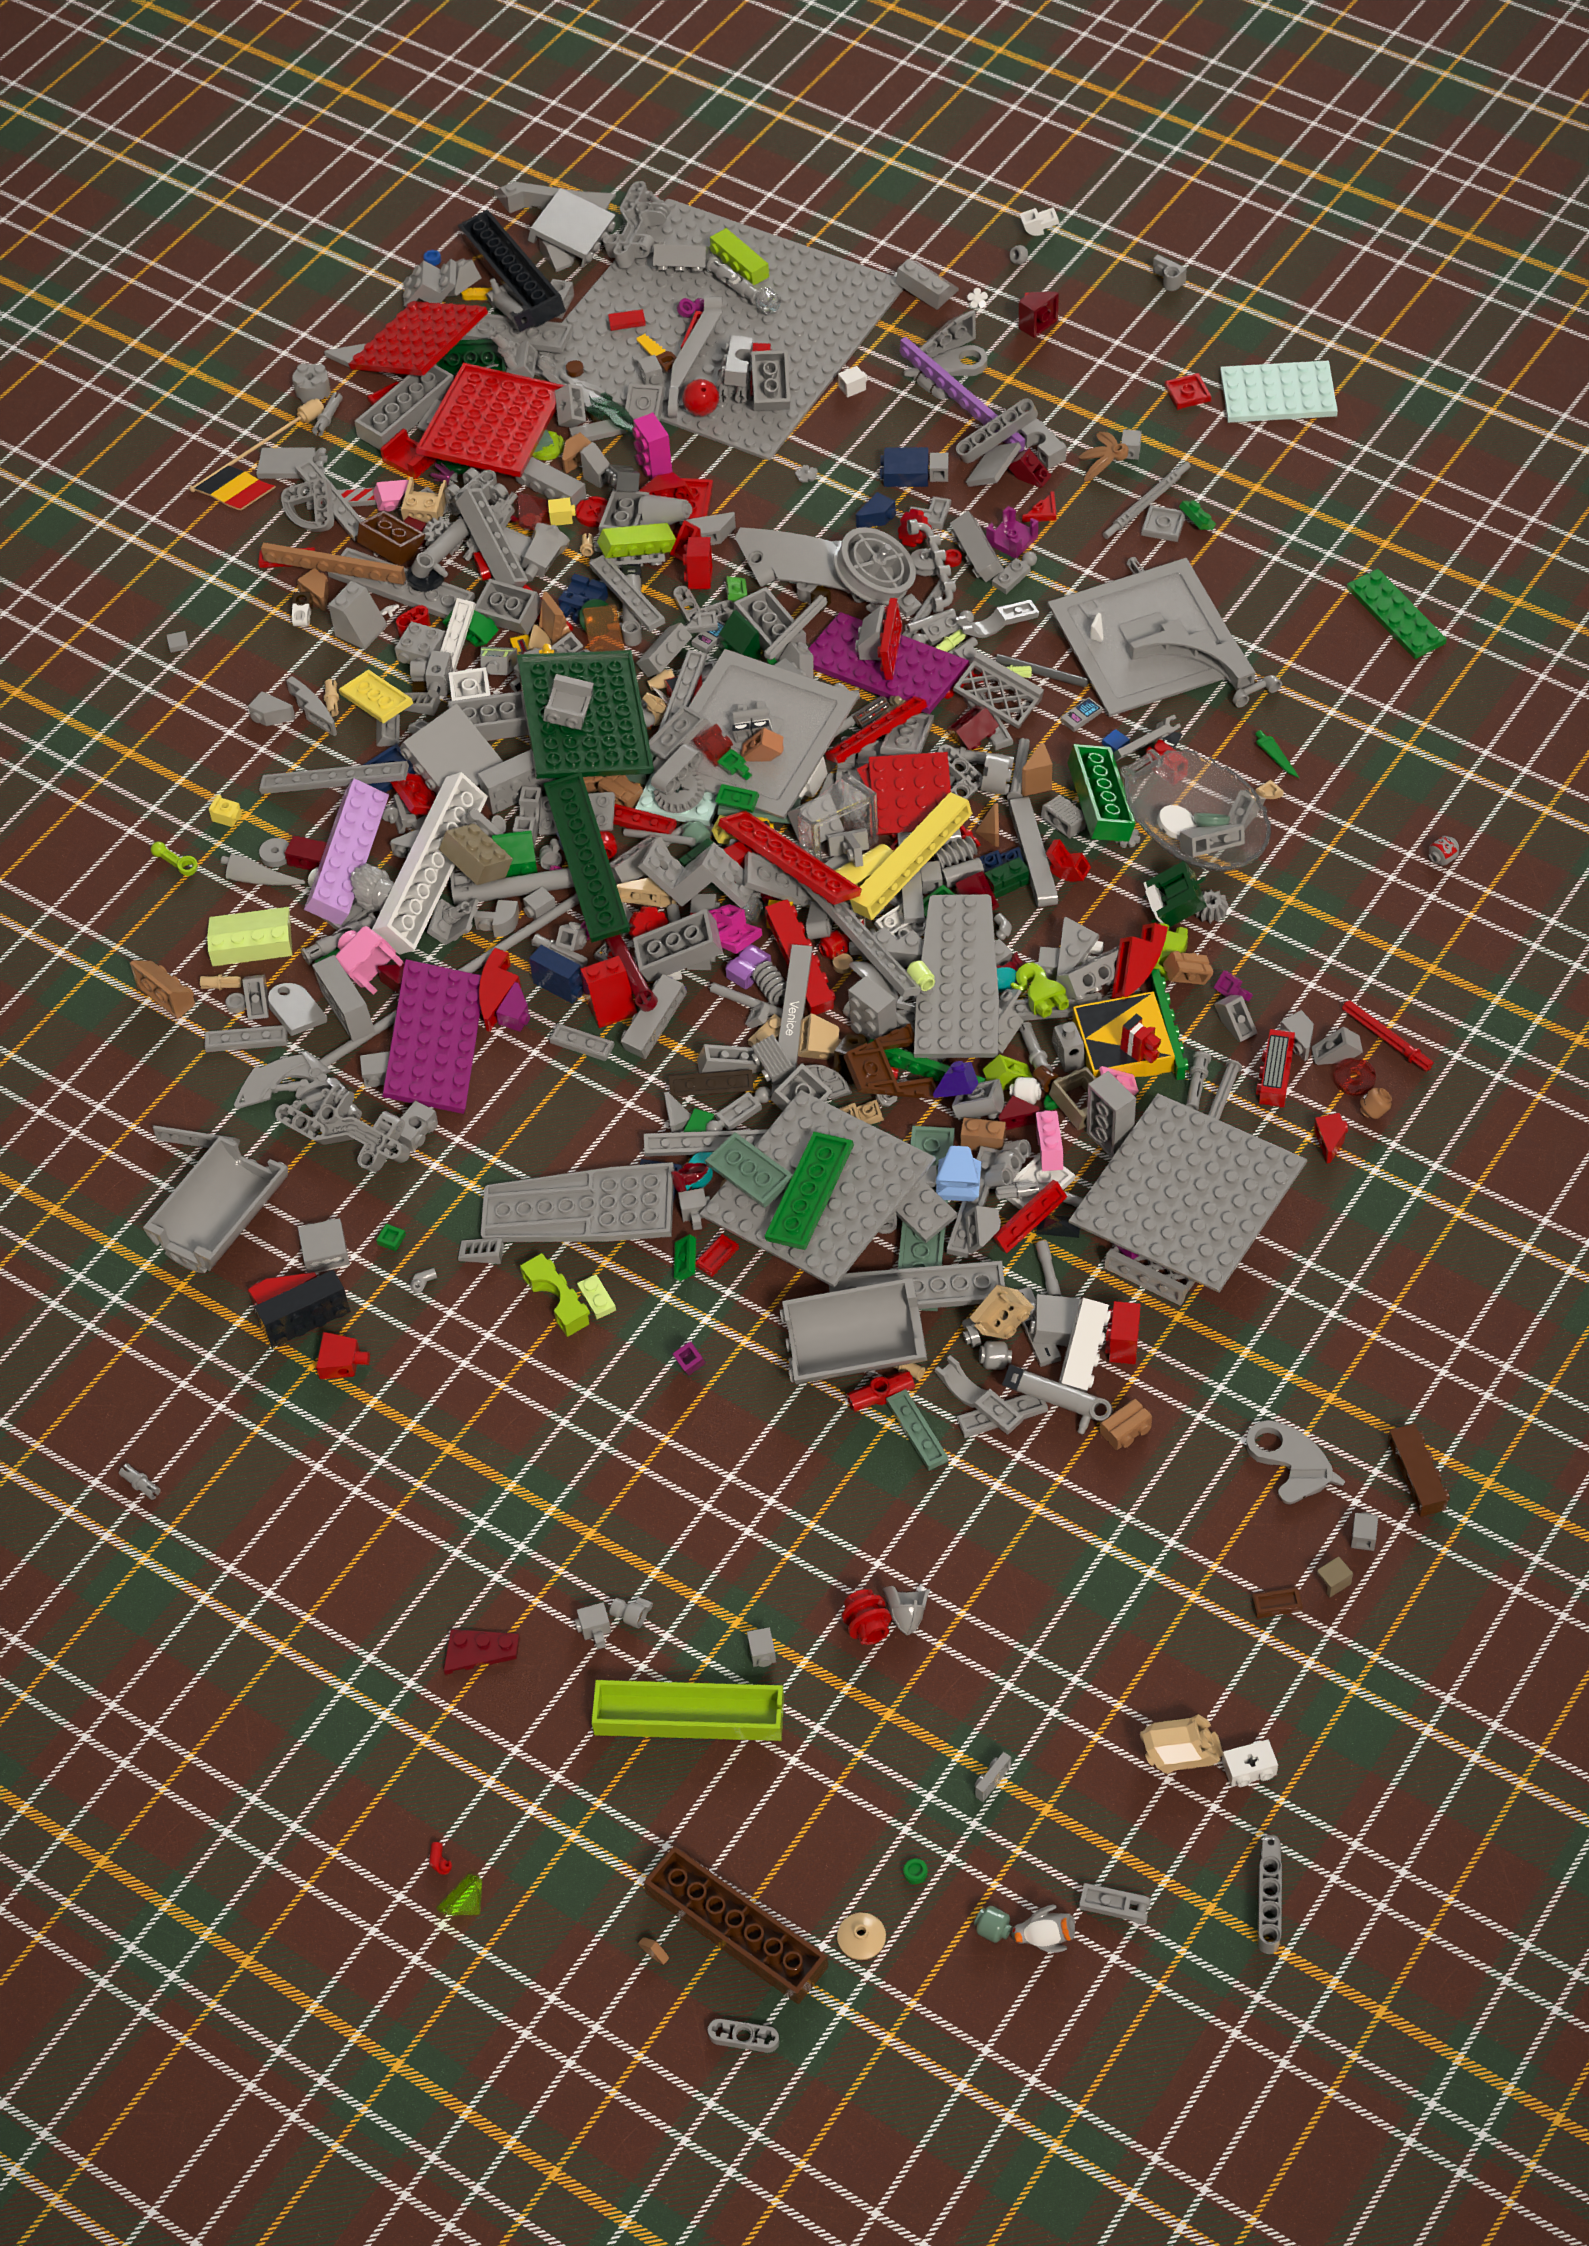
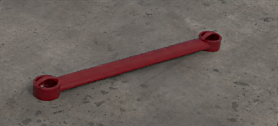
M621 935L606 938L605 941L613 956H619L626 969L631 990L636 997L635 1003L644 1012L653 1010L658 1003V998L649 989Z

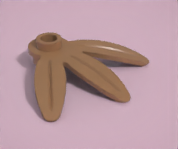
M1099 432L1097 438L1105 446L1091 448L1079 456L1081 460L1101 457L1090 467L1084 480H1092L1114 459L1117 461L1126 459L1129 452L1128 446L1123 443L1118 444L1114 436L1108 432Z

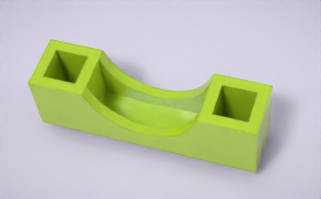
M541 1253L520 1265L522 1278L533 1292L548 1291L560 1299L554 1314L556 1323L567 1337L589 1325L588 1315H590L587 1306L584 1303L580 1304L576 1292L573 1288L569 1289L567 1287L566 1279L561 1273L558 1274L555 1271L556 1268L551 1259L547 1260Z

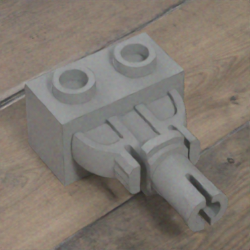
M494 330L490 338L498 345V352L504 357L507 364L506 372L533 378L538 351L528 340L518 343L512 341L509 337L505 338L499 330Z

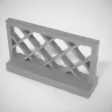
M981 652L976 654L974 661L953 688V691L979 706L986 707L989 712L1018 729L1034 707L1041 702L1044 689ZM975 668L982 672V676L972 677L971 672ZM994 679L998 682L999 686L989 687L987 680ZM984 681L986 688L976 689L974 682ZM971 683L972 690H964L961 688V685ZM1011 689L1015 695L1005 697L1004 690ZM1000 690L1002 697L992 699L991 692ZM987 692L989 699L981 700L978 698V693ZM1020 699H1028L1032 703L1028 706H1022ZM1017 700L1018 707L1008 708L1007 701ZM1003 702L1005 709L998 710L994 707L993 703ZM1020 711L1021 718L1017 721L1011 717L1010 713Z
M1117 1246L1108 1251L1105 1269L1180 1306L1185 1300V1295L1195 1283V1281L1178 1273L1173 1274L1171 1270L1163 1268L1159 1264H1153L1152 1261L1139 1256L1131 1259L1119 1253L1120 1250ZM1148 1260L1149 1265L1145 1266L1137 1261ZM1166 1269L1168 1275H1164L1156 1270ZM1183 1278H1185L1186 1281H1187V1284L1184 1285V1284H1182V1283L1176 1281V1279H1183Z

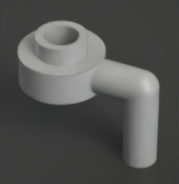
M970 1318L963 1320L962 1325L965 1329L963 1337L966 1344H971L972 1347L981 1345L975 1323Z

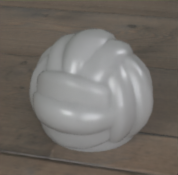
M1017 245L1011 249L1010 259L1014 264H1023L1027 261L1028 251L1024 246Z

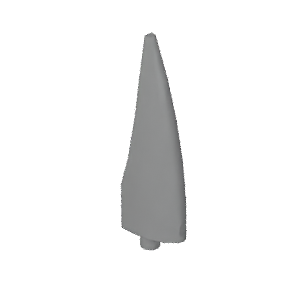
M231 854L230 857L222 856L221 863L227 865V879L261 885L305 884L304 880L273 871L246 857Z

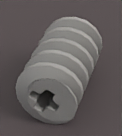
M966 836L965 840L959 839L957 842H951L950 845L945 844L943 848L941 847L933 855L934 861L940 862V868L943 869L945 865L947 867L952 866L951 863H954V865L959 864V860L962 863L966 862V857L972 860L974 854L977 856V848L973 839L970 836Z
M763 962L754 969L752 978L770 1004L774 1006L784 1004L787 983L781 977L778 969L772 966V962Z

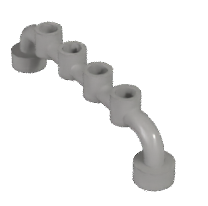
M916 519L908 520L907 530L909 535L918 534L919 530L926 533L927 545L931 548L932 560L937 567V576L941 579L942 591L946 595L944 600L942 597H933L932 609L934 613L942 612L944 607L952 603L956 584L954 580H948V576L951 575V569L949 565L943 564V561L946 560V553L944 549L939 550L938 545L941 544L940 535L934 534L931 527L925 523H918Z

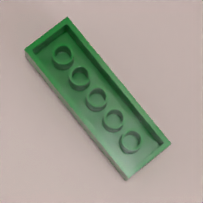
M1073 744L1067 763L1091 839L1129 842L1136 823L1111 747Z

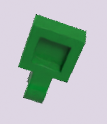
M730 749L717 761L719 766L731 775L737 772L746 781L752 776L748 772L749 768L744 765L746 763L744 757L733 749Z

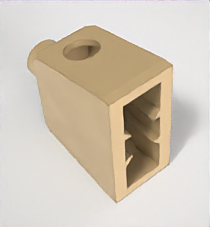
M812 1013L803 1018L800 1026L798 1056L823 1060L833 1057L835 1049L842 1041L839 1039V1027Z

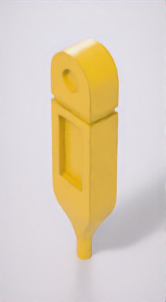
M467 288L461 292L462 299L488 300L486 293L493 289Z

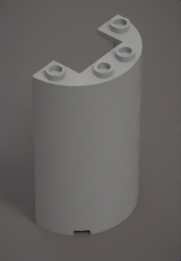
M219 1136L145 1224L143 1229L156 1246L161 1244L162 1249L166 1250L165 1254L178 1264L198 1273L210 1271L287 1178L288 1167L282 1162L277 1163L271 1159L268 1161L269 1167L259 1165L253 1159L242 1157L238 1144L233 1139Z
M913 1277L782 1301L784 1309L780 1310L782 1323L786 1322L789 1332V1338L786 1339L788 1352L792 1351V1358H789L791 1382L802 1384L927 1361Z

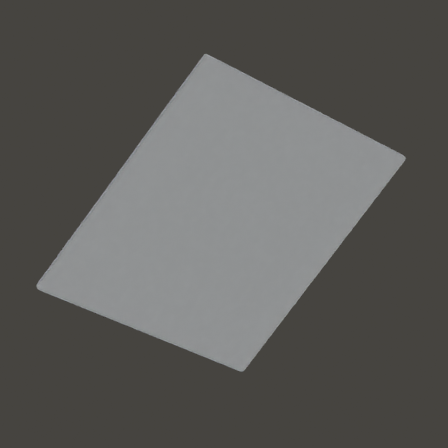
M667 199L665 204L670 207L671 212L663 225L648 226L646 228L647 234L653 237L654 244L693 245L710 248V236L727 228L769 264V278L754 285V288L763 291L764 297L762 301L757 305H753L748 298L742 297L729 285L718 279L715 273L709 272L707 269H703V272H694L692 268H685V271H675V267H668V270H658V267L653 266V245L647 257L635 258L632 265L628 268H619L615 259L562 322L573 325V332L563 352L555 353L538 350L534 374L546 378L542 374L543 370L538 367V360L541 355L547 356L555 362L556 366L553 371L559 378L562 373H566V364L573 360L581 361L584 366V373L579 377L571 378L600 387L605 392V396L602 397L603 400L625 408L629 384L645 385L639 373L638 359L650 356L637 342L636 338L646 334L653 341H656V344L662 346V349L672 352L677 357L694 316L693 313L691 317H682L677 312L678 303L684 298L694 302L698 298L704 299L705 296H723L722 316L679 389L678 417H668L672 368L666 373L662 371L663 382L654 384L665 387L660 421L765 460H771L904 288L896 284L895 276L678 201ZM710 250L709 260L712 257H717L722 264H726L723 263L722 260L716 254L714 255ZM773 299L780 305L771 314H766L765 311L763 312L758 308L762 306L760 307L761 309H766L767 304H770ZM643 309L646 326L611 331L608 314ZM731 335L753 338L752 349L753 343H771L772 350H788L791 401L790 409L754 411L753 396H750L749 389L744 403H742V397L740 398V403L735 400L736 392H729L728 401L724 402L723 397L722 402L719 401L714 412L708 416L699 417L685 409L683 391L690 382L696 379H706L716 386L719 377L718 370L721 368L722 358L727 354L726 344L727 342L730 343Z

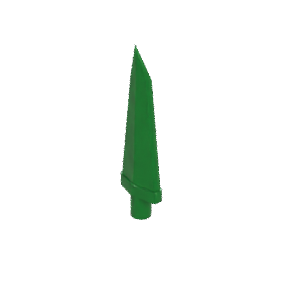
M1262 730L1257 731L1255 736L1259 739L1256 742L1258 746L1288 774L1299 778L1275 742V739L1272 736H1266Z

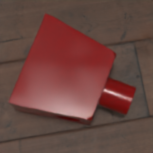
M323 1332L316 1366L319 1379L353 1377L356 1374L357 1365H369L370 1352H360L356 1339Z

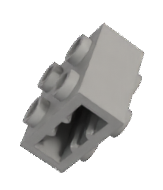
M411 622L395 646L397 661L410 664L411 661H427L428 663L431 651L441 650L446 632Z

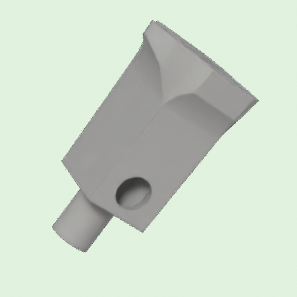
M536 524L532 535L533 540L521 567L526 569L524 573L530 582L534 579L535 575L543 578L557 556L564 553L569 545V538L556 525Z

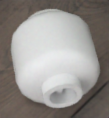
M1018 1077L1015 1083L1010 1085V1096H1016L1034 1105L1041 1098V1084L1035 1078Z

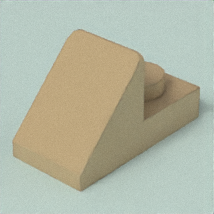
M646 693L642 699L647 703L648 712L653 713L655 716L654 726H658L662 722L668 705L662 698Z

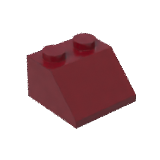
M1031 292L1019 301L1018 328L1031 337L1035 338L1058 321V292Z
M975 705L950 725L946 731L962 747L967 750H974L981 745V740L985 737L989 738L996 733L995 729L999 727V724L986 707Z

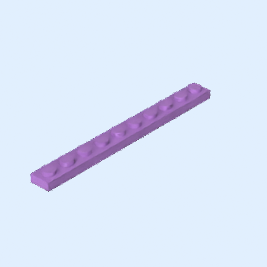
M907 337L900 340L901 355L907 358L915 368L922 371L927 378L936 383L939 388L943 389L950 398L958 402L975 419L985 425L998 416ZM1018 432L1003 441L1005 444L1019 442L1022 447L1019 452L1025 449V438Z

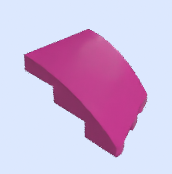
M728 904L718 909L709 910L717 922L721 946L730 952L737 954L763 936L761 928L746 923L745 909Z

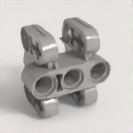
M474 468L468 469L463 474L465 485L463 488L460 489L456 484H451L444 491L447 508L455 516L461 514L455 502L466 489L481 488L490 506L492 504L495 505L499 498L506 500L509 496L507 489L502 484H497L494 471L485 470L479 474Z

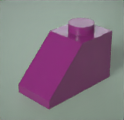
M514 982L496 1014L499 1025L521 1032L524 1025L529 1023L530 1014L519 983Z

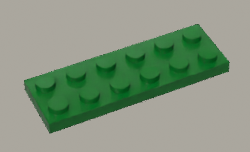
M1379 569L1347 583V590L1414 659L1446 644L1447 638Z
M813 1132L764 1236L766 1241L806 1250L854 1147L853 1140Z

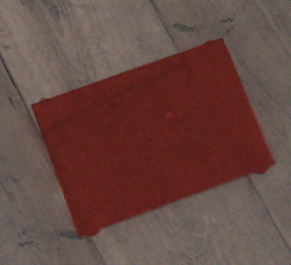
M517 492L519 527L534 530L537 523L551 525L548 499Z

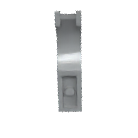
M1031 600L998 607L991 616L980 622H969L965 615L956 617L955 622L961 626L964 634L984 638L994 635L1005 625L1038 618L1039 611Z
M951 1355L947 1358L949 1364L943 1370L940 1367L935 1368V1373L958 1400L967 1406L975 1407L1007 1435L1023 1421V1416L991 1389L984 1390L976 1386L965 1375L959 1362Z

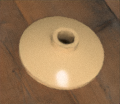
M855 1913L845 1918L840 1924L837 1932V1941L840 1949L848 1957L856 1960H867L876 1956L883 1949L886 1941V1932L882 1922L877 1917L868 1913ZM859 1930L866 1932L863 1936L857 1934Z

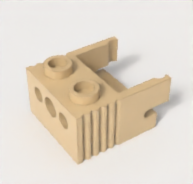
M410 477L401 507L403 521L408 516L425 523L431 522L433 518L438 521L439 517L443 516L446 506L444 492L447 488L446 480H443V484H441L437 494L413 491L414 481L413 477Z
M996 1285L969 1318L975 1323V1327L982 1335L1008 1339L1016 1333V1328L1029 1318L1034 1306L1018 1289Z

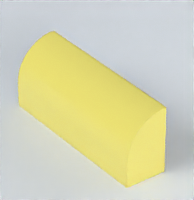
M880 844L862 854L863 866L855 867L852 861L835 871L860 887L894 851L887 845Z

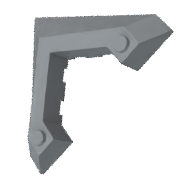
M513 182L494 191V194L507 211L512 213L524 207L532 208V206L541 207V210H544L560 188ZM564 189L605 210L609 208L611 200H614L616 197V193ZM539 238L540 253L555 272L572 266L576 255Z

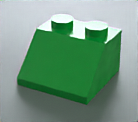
M531 830L492 835L493 841L513 858L506 878L538 873Z

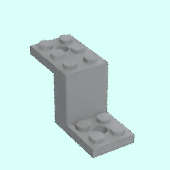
M654 841L638 865L639 869L681 906H684L711 882L740 908L747 904L754 891L744 887V869L715 843H712L684 867L664 847Z

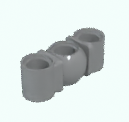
M1017 1140L1004 1144L1003 1150H1001L995 1160V1165H992L991 1170L987 1171L985 1175L986 1184L990 1189L1013 1184L1014 1178L1021 1170L1022 1163H1025L1026 1158L1031 1154V1146L1027 1140Z

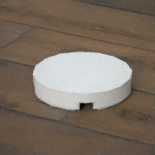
M1177 805L1165 806L1157 817L1160 829L1162 830L1163 828L1166 831L1165 834L1174 839L1180 840V831L1196 828L1197 826L1193 815L1185 808Z

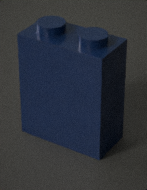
M928 447L884 448V455H881V466H884V468H880V479H884V487H928Z
M540 945L529 958L533 983L573 1004L584 993L580 970L581 965Z

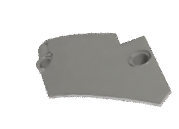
M740 527L735 539L761 587L776 580L777 577L779 581L841 589L851 593L855 602L861 603L865 601L851 592L838 577L833 563L834 552L837 547L832 541L766 529Z

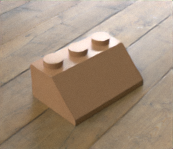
M133 960L130 962L137 987L176 1019H179L196 1005L193 991L188 986L184 987L177 977L170 976L162 965L158 966L153 961Z

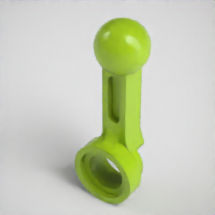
M158 841L152 844L151 853L175 866L181 874L191 876L197 871V860L194 857L184 856L180 858L168 850L163 842ZM187 865L193 866L189 870L183 869V867Z

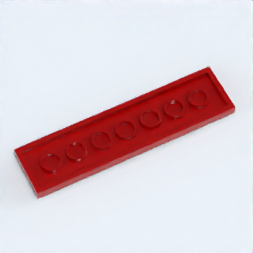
M743 811L719 819L718 826L724 829L726 833L733 835L742 844L752 848L755 853L762 855L770 863L781 868L783 872L796 878L799 883L812 889L814 893L825 898L828 903L836 905L861 895L862 889L749 812Z

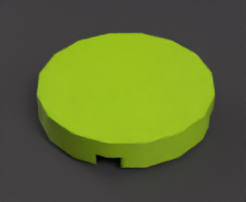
M548 431L554 446L550 444L549 446L542 447L543 450L533 453L532 456L546 461L557 458L564 451L563 437L557 435L556 432Z

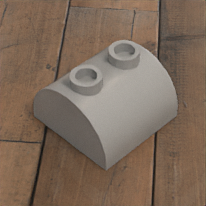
M995 1079L981 1082L972 1094L957 1095L952 1104L956 1117L960 1121H963L964 1118L981 1119L982 1116L987 1115L989 1119L997 1118L1004 1109V1095L1000 1080Z

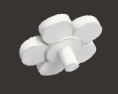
M975 288L974 294L969 293L967 299L971 301L970 306L972 308H976L978 305L980 308H983L986 305L984 300L988 298L986 292L981 293L980 288Z
M399 605L387 606L380 612L382 616L388 613L392 617V612L399 608Z

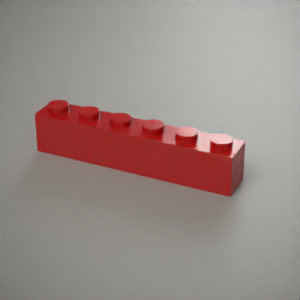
M786 899L766 906L765 917L789 968L792 945L812 946V943L804 935L803 923L798 922L796 918L798 915L795 906H791L789 900ZM812 953L805 1006L809 1014L818 1015L834 1008L836 996L833 989L828 988V979L825 972H821L819 968L820 961L818 956Z

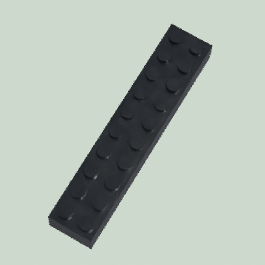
M488 209L458 225L464 243L499 285H502L508 295L521 306L525 305L529 308L535 322V328L566 312L558 291Z

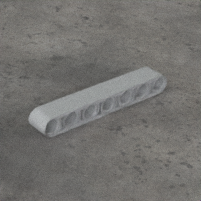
M1028 796L1010 799V815L1025 865L1029 869L1028 877L1037 908L1057 905L1056 887L1030 798Z

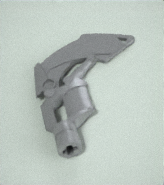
M301 1051L302 1054L286 1057L263 1067H255L242 1086L234 1106L236 1109L267 1101L271 1099L272 1093H278L279 1091H296L295 1096L297 1099L305 1100V1097L320 1092L324 1088L331 1090L336 1084L342 1088L345 1087L336 1078L327 1077L326 1074L331 1072L328 1067L309 1052ZM285 1078H303L299 1082L279 1084ZM325 1099L309 1105L306 1103L314 1112L313 1115L317 1114ZM352 1103L347 1117L352 1116L360 1119L362 1112Z

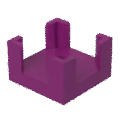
M1008 506L1003 511V522L995 530L992 523L986 528V538L992 547L1013 558H1018L1038 538L1039 521L1031 518L1030 527L1016 521V510Z

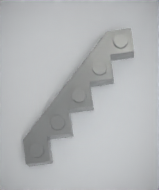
M885 927L873 934L901 966L909 967L912 962L921 961L924 940L914 930L898 940ZM1000 939L996 940V966H1003L1011 961L1013 952Z

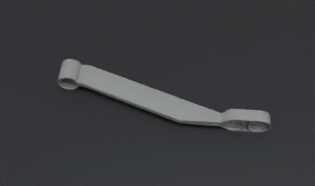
M723 296L704 297V311L672 365L668 417H678L679 389L722 316Z

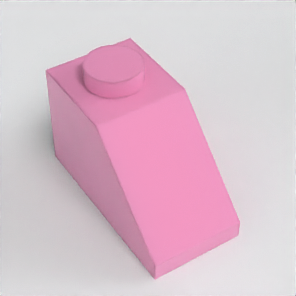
M409 480L377 482L373 494L378 511L384 510L389 512L396 510L404 500Z

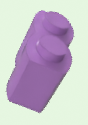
M750 944L740 951L738 957L727 963L726 978L742 988L748 989L755 982L752 978L754 969L763 962H771V955Z

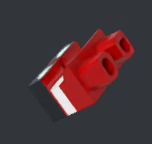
M1136 1013L1122 1027L1120 1049L1138 1062L1144 1058L1148 1062L1153 1063L1160 1055L1157 1048L1161 1045V1039L1155 1035L1156 1028H1146L1143 1026V1018Z

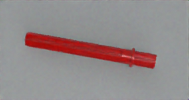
M1349 1000L1344 1003L1342 1007L1344 1012L1408 1058V1062L1415 1063L1425 1072L1431 1070L1434 1062L1422 1054L1419 1048L1415 1049Z

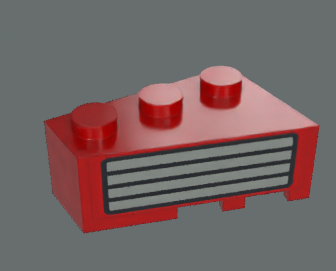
M1270 1029L1267 1050L1263 1049L1262 1062H1265V1065L1260 1066L1259 1078L1262 1079V1083L1257 1084L1256 1095H1260L1259 1104L1278 1107L1285 1106L1295 1032Z

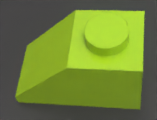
M1000 1054L983 1069L986 1081L999 1079L1003 1090L1010 1089V1085L1014 1084L1018 1077L1033 1078L1027 1064Z

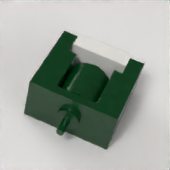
M1182 861L1144 882L1146 895L1143 898H1148L1149 908L1156 917L1151 922L1159 921L1167 924L1170 928L1206 908L1207 905L1200 889V883L1205 881L1206 877L1204 876L1197 880L1195 872Z

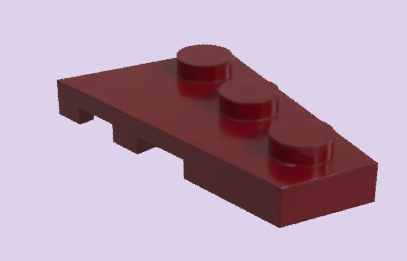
M451 1629L444 1667L445 1675L452 1674L453 1671L460 1669H474V1666L488 1663L492 1665L517 1659L520 1641L519 1634Z

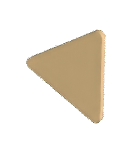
M534 624L528 648L531 650L534 648L542 649L544 644H550L552 647V640L546 632Z

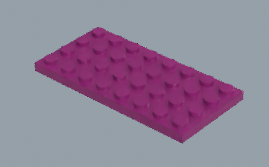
M842 612L833 619L808 648L813 654V670L877 695L885 696L888 699L891 696H900L905 701L914 696L925 699L928 707L921 711L929 715L970 666L967 659L901 635L893 680H885L884 672H881L880 669L881 660H860L859 652L855 650L856 640H859L858 629L862 627L863 620Z
M405 960L382 1097L408 1103L417 1101L428 1107L464 1114L481 1009L479 1001L481 975Z

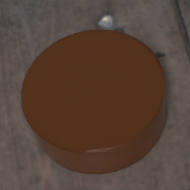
M578 360L568 362L566 364L567 375L570 377L581 376L584 373L583 363Z

